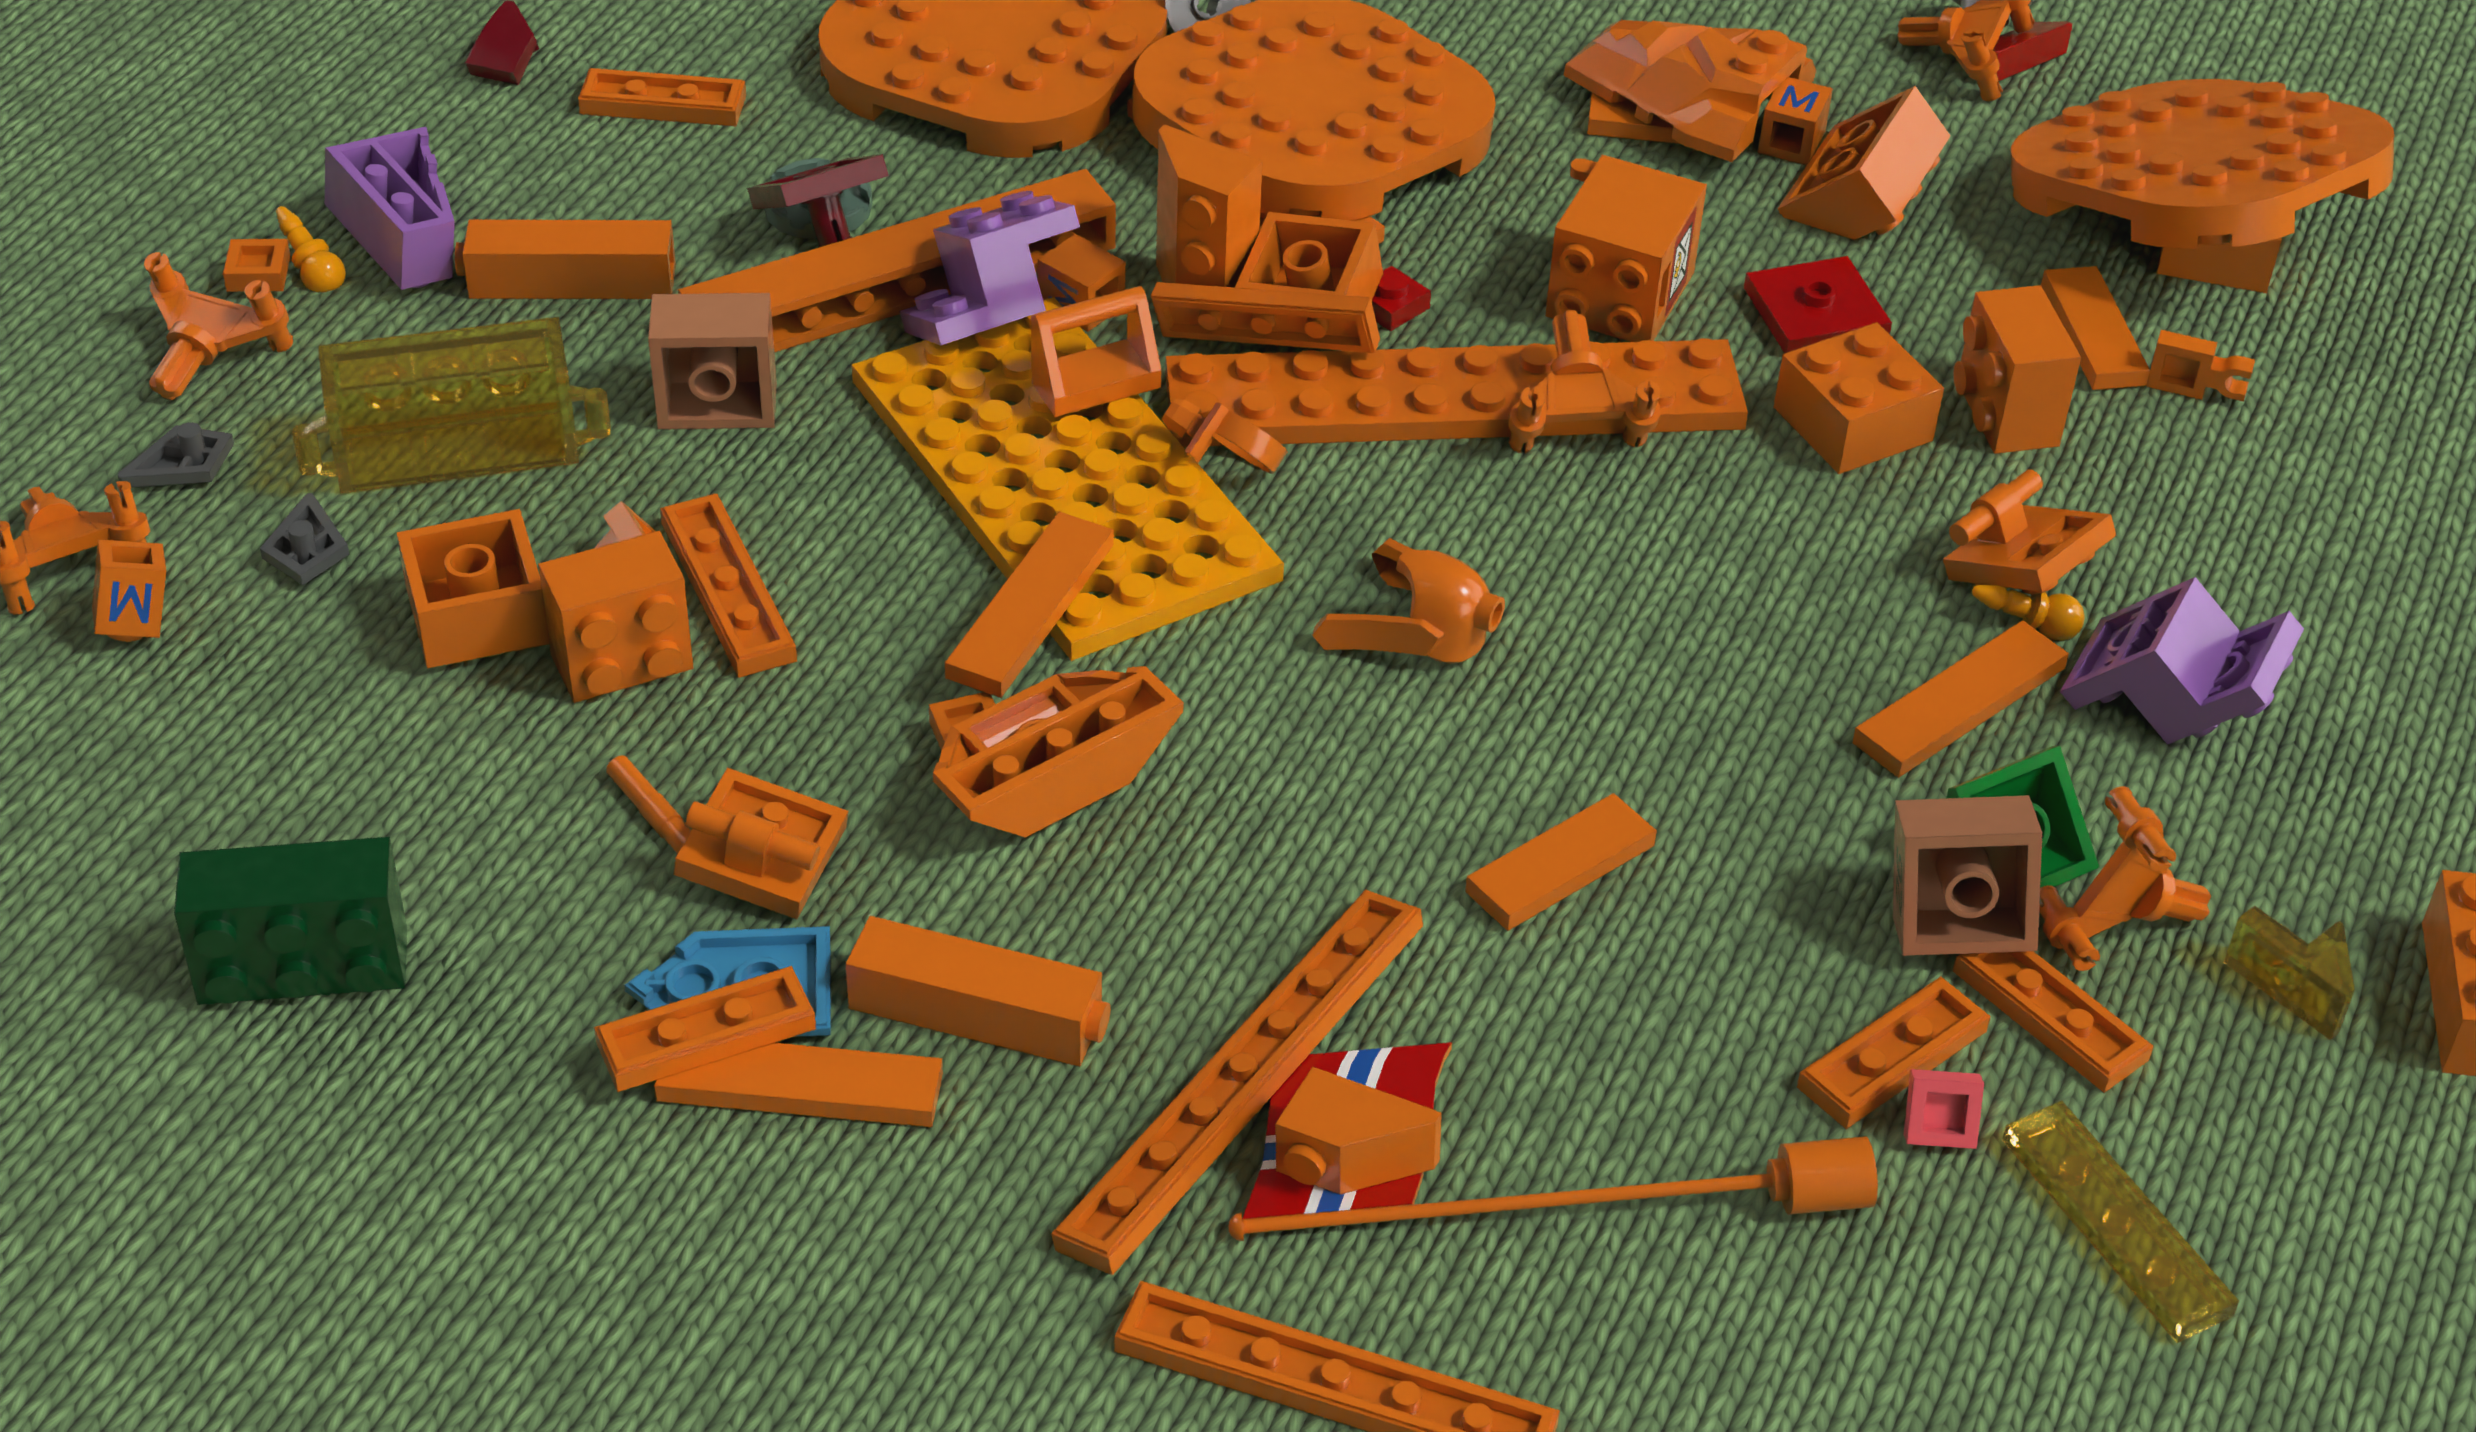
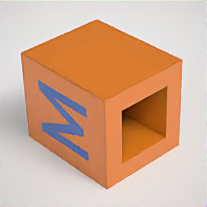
M1788 77L1774 90L1764 110L1758 153L1807 165L1815 154L1826 131L1833 88Z
M1077 234L1047 251L1038 259L1037 275L1043 300L1055 297L1062 306H1067L1125 290L1126 261ZM1104 320L1080 327L1089 332Z
M98 539L92 599L95 634L107 635L114 640L124 642L137 641L143 637L160 638L166 580L163 544Z

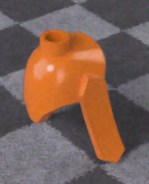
M1389 538L1371 555L1379 575L1388 586L1411 590L1410 617L1372 614H1326L1315 625L1312 636L1324 650H1377L1427 656L1433 660L1449 664L1460 663L1475 656L1481 650L1485 643L1486 631L1492 633L1497 629L1504 613L1505 599L1490 593L1485 580L1476 570L1463 561L1440 551L1415 550Z

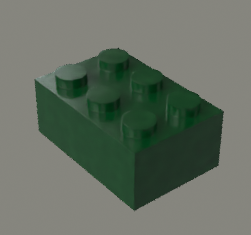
M390 837L179 853L174 916L197 1005L229 1004L240 1001L278 998H302L306 996L354 992L367 993L405 988L407 924Z

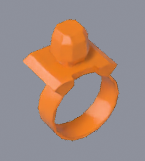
M1175 398L1162 417L1166 428L1181 440L1185 435L1192 439L1184 451V456L1194 458L1197 463L1200 462L1214 439L1239 457L1270 474H1274L1288 452L1284 446L1269 434L1218 402L1215 403L1208 416L1204 418L1200 415L1201 408L1185 399Z

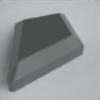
M192 422L184 423L180 426L176 425L118 473L119 481H128L131 487L212 482L234 445L233 435L231 433L201 429L198 424Z
M307 493L260 548L263 560L301 585L306 584L349 555L348 544L312 493Z

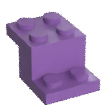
M1023 191L1001 198V208L982 213V209L976 207L949 215L950 224L933 229L951 294L949 295L946 289L927 292L915 298L916 306L899 311L905 333L938 345H944L1045 311L1028 244L1079 228L1080 225L1075 206L1054 201L1052 195L1036 197L1033 195V191Z
M2194 577L2101 618L2060 693L2076 710L2097 700H2100L2102 703L2110 702L2124 692L2166 744L2190 735L2199 738L2212 732L2220 723L2242 715L2244 718L2255 716L2272 702L2274 698L2273 690L2282 672L2293 661L2292 652L2304 628L2293 614L2287 611L2239 631L2198 579Z

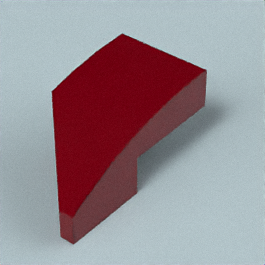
M506 0L495 11L481 31L465 62L471 75L519 85L533 52L539 50V46L532 30L514 1Z

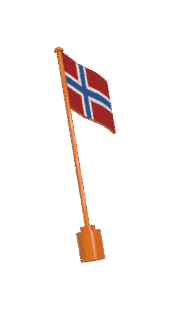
M1452 1042L1309 1054L1270 1098L1263 1163L1243 1217L1242 1213L1232 1216L1228 1224V1230L1234 1239L1244 1241V1234L1760 1188H1768L1771 1200L1773 1202L1782 1201L1786 1213L1791 1215L1874 1207L1877 1201L1878 1179L1873 1148L1866 1136L1780 1144L1778 1157L1768 1159L1767 1174L1414 1204L1425 1172L1340 1195L1315 1185L1302 1184L1291 1176L1276 1171L1275 1124L1312 1067L1434 1110L1435 1088L1443 1064L1452 1050Z

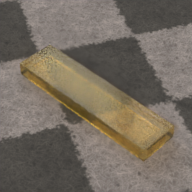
M2062 1100L2006 1125L2002 1141L2176 1343L2188 1339L2235 1315L2239 1300Z

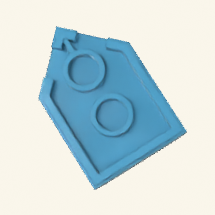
M830 926L695 931L676 945V954L651 972L646 969L625 984V992L651 1010L792 966L813 1008L816 1020V1030L797 1036L831 1035Z

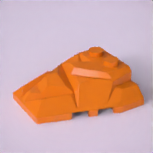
M1620 20L1609 25L1565 64L1564 76L1610 103L1621 102L1627 99L1637 104L1635 118L1649 124L1653 122V116L1656 115L1673 125L1671 136L1673 140L1689 148L1733 162L1753 142L1761 103L1788 77L1812 83L1815 78L1816 68L1812 59L1806 58V45L1789 40L1787 35L1776 30L1712 28L1702 25L1654 20L1652 22Z

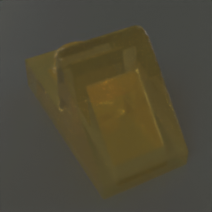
M2253 906L2238 918L2224 963L2326 1038L2332 1040L2340 1032L2355 991L2343 923L2341 921L2336 922L2308 944L2292 933L2286 926L2274 920L2258 907Z

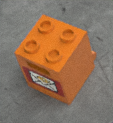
M1603 154L1598 162L1584 158L1574 159L1570 165V176L1584 183L1555 227L1545 316L1554 319L1555 316L1564 314L1566 310H1575L1577 314L1586 317L1587 329L1630 342L1654 341L1694 274L1707 184Z

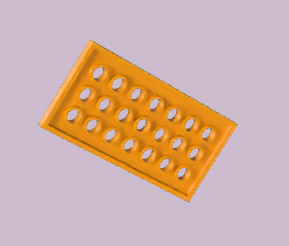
M1055 297L1043 300L1045 311L1063 307ZM1032 315L944 345L923 340L852 364V381L1007 579L1048 527V525L1040 526L1032 521L1041 520L1051 523L1059 511L1114 529V537L1122 536L1131 539L1127 542H1122L1117 538L1113 539V547L1050 631L1051 636L1071 661L1283 581L1284 562L1196 460L1190 456H1184L1185 448L1166 428L1164 423L1139 394L1062 416H1053L1032 384ZM1081 327L1052 334L1057 358L1097 347ZM979 369H987L990 371L983 373ZM926 386H935L939 389L931 390ZM1004 401L1016 402L1017 404L1009 405ZM1083 416H1090L1096 419L1089 421L1087 418ZM953 419H963L966 421L962 423H957ZM1031 434H1040L1045 437L1037 439ZM1110 449L1121 450V451H1124V453L1117 454L1116 452H1114V451H1112V450H1110ZM978 452H989L994 455L985 457ZM1060 467L1070 468V469H1072L1073 471H1070V472H1066V473H1065L1063 470H1061V469H1059V468H1060ZM1137 483H1147L1153 485V487L1145 488ZM1005 486H1016L1022 489L1012 491ZM1086 502H1097L1102 505L1093 507ZM1173 517L1181 519L1183 521L1175 523L1174 521L1167 518ZM1194 553H1208L1213 557L1205 559L1203 556ZM1143 572H1154L1161 576L1152 578L1149 575L1143 574ZM1098 591L1106 593L1108 596L1098 598L1088 592Z

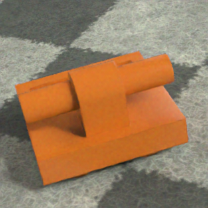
M2026 470L2010 483H1999L1971 504L1969 513L1949 527L1951 539L1960 546L1943 558L1948 580L1975 583L1976 586L1999 585L2007 588L2022 589L2026 594H2039L2049 591L2058 584V580L2077 565L2091 560L2099 548L2117 536L2112 515L2022 505L2024 501L2043 487L2040 475L2034 470Z
M727 767L707 804L694 801L689 809L685 825L692 828L675 858L674 875L798 919L846 829L849 811Z

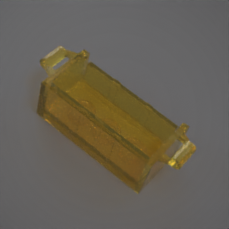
M559 317L319 345L321 382L326 416L309 424L297 425L292 430L300 473L306 476L319 474L338 478L340 493L342 494L579 463L578 447L594 439H603L611 434V422L607 392L604 389H587L569 384ZM584 400L587 429L575 431L572 402ZM329 432L334 461L322 463L317 434Z

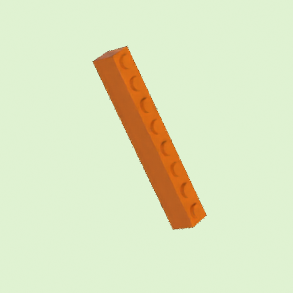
M1085 168L678 289V294L770 293L774 352H778L899 315V311L916 306L915 298L927 292L946 289L950 295L933 229L950 224L948 216L953 213L980 207L982 213L1001 208V198L1023 191H1033V195L1036 197L1052 195L1054 201L1074 205L1080 225L1079 228L1028 244L1035 272H1037L1038 259L1074 234L1106 251L1115 249L1116 204Z

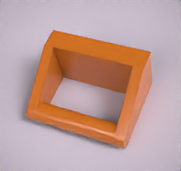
M1142 286L1031 316L1032 384L1054 417L1161 388V365L1148 300ZM1127 314V339L1057 358L1052 334Z

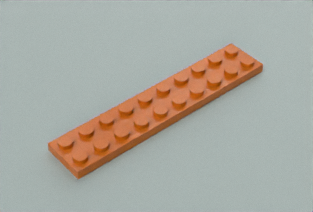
M1701 338L1684 341L1590 342L1591 352L1597 353L1601 357L1603 368L1609 369L1612 374L1637 388L1640 382L1645 381L1647 390L1649 380L1656 382L1660 386L1661 397L1658 403L1661 408V416L1656 428L1648 433L1745 430L1748 410L1728 339L1712 340ZM1533 343L1514 346L1474 345L1471 347L1378 349L1375 353L1315 350L1209 355L1193 353L1166 356L1165 376L1169 406L1175 398L1185 399L1201 408L1200 415L1206 418L1215 403H1221L1230 411L1269 434L1280 444L1495 438L1511 436L1512 432L1508 425L1511 409L1520 401L1523 389L1530 387L1531 391L1533 386H1537L1547 377L1551 371L1550 365L1557 358L1555 344ZM1623 419L1545 423L1544 429L1539 436L1623 434L1626 425ZM1172 433L1183 447H1187L1192 440L1186 435L1181 440ZM1214 439L1210 446L1223 445Z

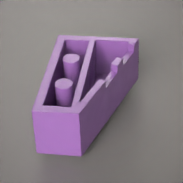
M427 127L326 147L324 204L401 290L421 288L432 282L452 278L454 218L444 184L439 181L437 175V161L435 154H431L429 148Z

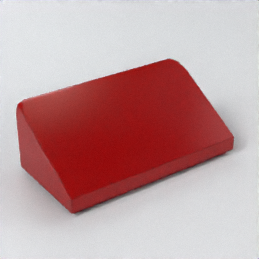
M2068 21L2035 22L2033 28L2026 32L2020 33L2012 30L2000 35L1993 49L2000 64L1999 70L1996 73L1998 80H2003L2066 54L2072 31V23Z

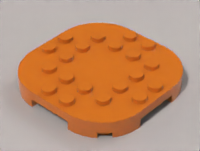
M836 0L826 11L819 26L821 76H825L829 82V94L849 111L874 121L887 108L966 133L967 151L994 157L1026 158L1033 157V150L1048 149L1055 146L1058 142L1061 151H1065L1091 140L1110 124V106L1134 79V69L1139 56L1151 44L1167 36V9H1165V0Z
M1257 0L1245 5L1236 6L1232 10L1213 18L1198 21L1190 27L1159 39L1145 49L1139 56L1134 69L1132 118L1140 134L1156 149H1158V130L1165 124L1262 160L1260 213L1267 215L1268 212L1290 214L1291 212L1296 215L1305 216L1321 214L1320 217L1356 220L1382 212L1384 193L1437 169L1445 167L1459 177L1474 169L1484 159L1490 147L1496 102L1489 82L1473 66L1447 51L1441 44L1431 41L1408 27L1404 21L1395 19L1374 7L1352 0Z
M2228 79L2173 80L2146 84L2122 91L2105 92L2099 95V100L2084 106L2067 107L2062 110V115L2029 128L2021 133L2011 146L2013 197L2022 207L2036 214L2048 217L2074 205H2079L2131 220L2132 242L2176 249H2198V244L2220 245L2231 242L2233 248L2285 237L2295 233V211L2338 192L2367 200L2383 192L2392 181L2394 163V129L2382 116L2360 107L2329 100V95L2322 92L2298 93L2286 90V85L2279 82L2254 83Z

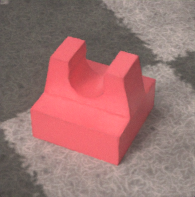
M1910 1069L1903 1133L1906 1143L1977 1149L1984 1081L1981 1075Z

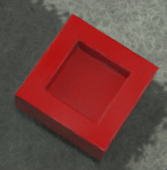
M1393 266L1383 270V275L1371 301L1376 322L1389 331L1403 325L1430 309L1431 290Z

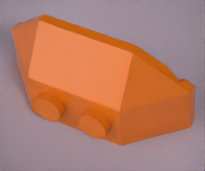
M1146 666L1128 667L1126 673L1094 670L1055 674L952 725L943 745L939 762L935 765L933 782L969 820L1026 838L1129 785L1183 713L1184 702Z

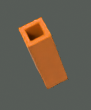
M469 219L465 242H457L455 246L457 276H466L469 299H652V294L673 293L676 261L672 220Z
M869 916L845 964L848 1009L1081 1067L1091 1041L1100 1043L1104 1038L1109 1023L1111 1006L1110 1003L1102 1001V972L874 916Z

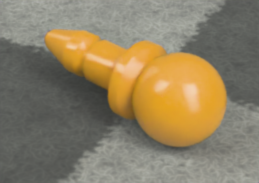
M279 206L276 209L279 227L284 236H287L288 242L295 251L291 261L297 269H300V277L304 286L314 292H329L339 288L344 283L346 277V270L342 260L334 253L329 252V246L325 240L313 239L307 228L303 227V222L297 215L286 207Z
M1977 585L1972 589V595L1989 608L1994 610L2002 609L2004 613L2023 618V621L2034 629L2038 628L2044 636L2053 640H2070L2081 631L2084 625L2085 614L2082 605L2077 599L2068 594L2056 593L2048 596L2046 592L2031 594L2030 596L2012 589L2007 591L2005 587L1999 585Z

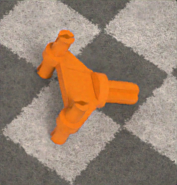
M1979 0L1964 9L1961 7L1945 8L1941 17H1904L1898 24V41L1900 44L1907 46L1940 45L1945 54H1953L1968 76L1977 81L1982 100L1994 101L2001 96L2003 90L1996 74L2000 64L1993 49L2009 15L2014 31L2021 33L2033 28L2035 20L2029 7L2031 0Z
M155 252L145 258L144 267L152 279L149 285L150 292L169 330L166 340L170 348L149 380L150 388L164 399L172 401L176 397L181 396L199 366L211 365L218 353L228 348L265 336L269 347L273 351L277 349V352H284L292 346L293 337L287 328L289 321L288 312L282 301L273 297L270 286L266 281L262 284L261 280H254L246 286L245 295L252 306L248 307L190 291L183 275L172 269L169 258L164 253L161 256L160 252Z
M1566 310L1564 314L1555 316L1552 321L1557 358L1550 365L1551 371L1547 377L1537 386H1533L1531 391L1530 387L1523 389L1520 401L1511 409L1508 421L1510 431L1512 432L1509 438L1510 447L1514 451L1521 453L1524 444L1525 453L1529 452L1534 446V438L1542 433L1545 423L1623 419L1626 425L1623 431L1624 441L1632 447H1635L1636 440L1639 447L1644 445L1647 441L1648 432L1656 428L1661 416V408L1658 403L1661 397L1660 386L1656 382L1649 380L1647 390L1645 381L1640 382L1637 388L1612 374L1609 369L1603 368L1601 357L1597 353L1591 352L1586 317L1584 315L1577 314L1575 310Z
M128 481L116 482L118 491L115 490L112 483L105 487L104 492L107 495L111 512H78L74 505L67 500L57 498L53 492L44 494L40 487H33L28 490L30 498L20 503V509L26 517L24 522L25 530L22 531L21 535L13 540L10 524L6 521H0V584L10 614H23L18 597L27 612L35 607V602L32 600L25 578L31 572L30 568L98 545V539L147 543L145 537L150 533L147 516L143 512L137 511L131 491V484Z
M2126 786L2116 787L2111 790L2109 794L2113 798L2105 797L2106 807L2111 810L2119 822L2117 832L2123 842L2075 906L2067 907L2054 886L2047 885L2040 888L2039 913L2045 920L2043 932L2052 946L2064 949L2074 968L2078 971L2089 970L2096 965L2093 960H2100L2099 951L2088 938L2123 921L2126 922L2132 918L2153 922L2164 915L2187 922L2194 919L2201 921L2210 913L2207 905L2211 898L2210 892L2204 886L2174 878L2172 871L2169 869L2172 864L2168 860L2175 862L2176 853L2170 848L2163 837V825L2152 809L2141 807L2132 795L2131 790Z

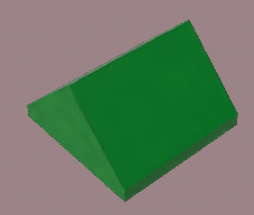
M2060 745L2051 746L1948 788L1946 798L2030 796L2042 830L2040 888L2047 885L2055 887L2100 868Z

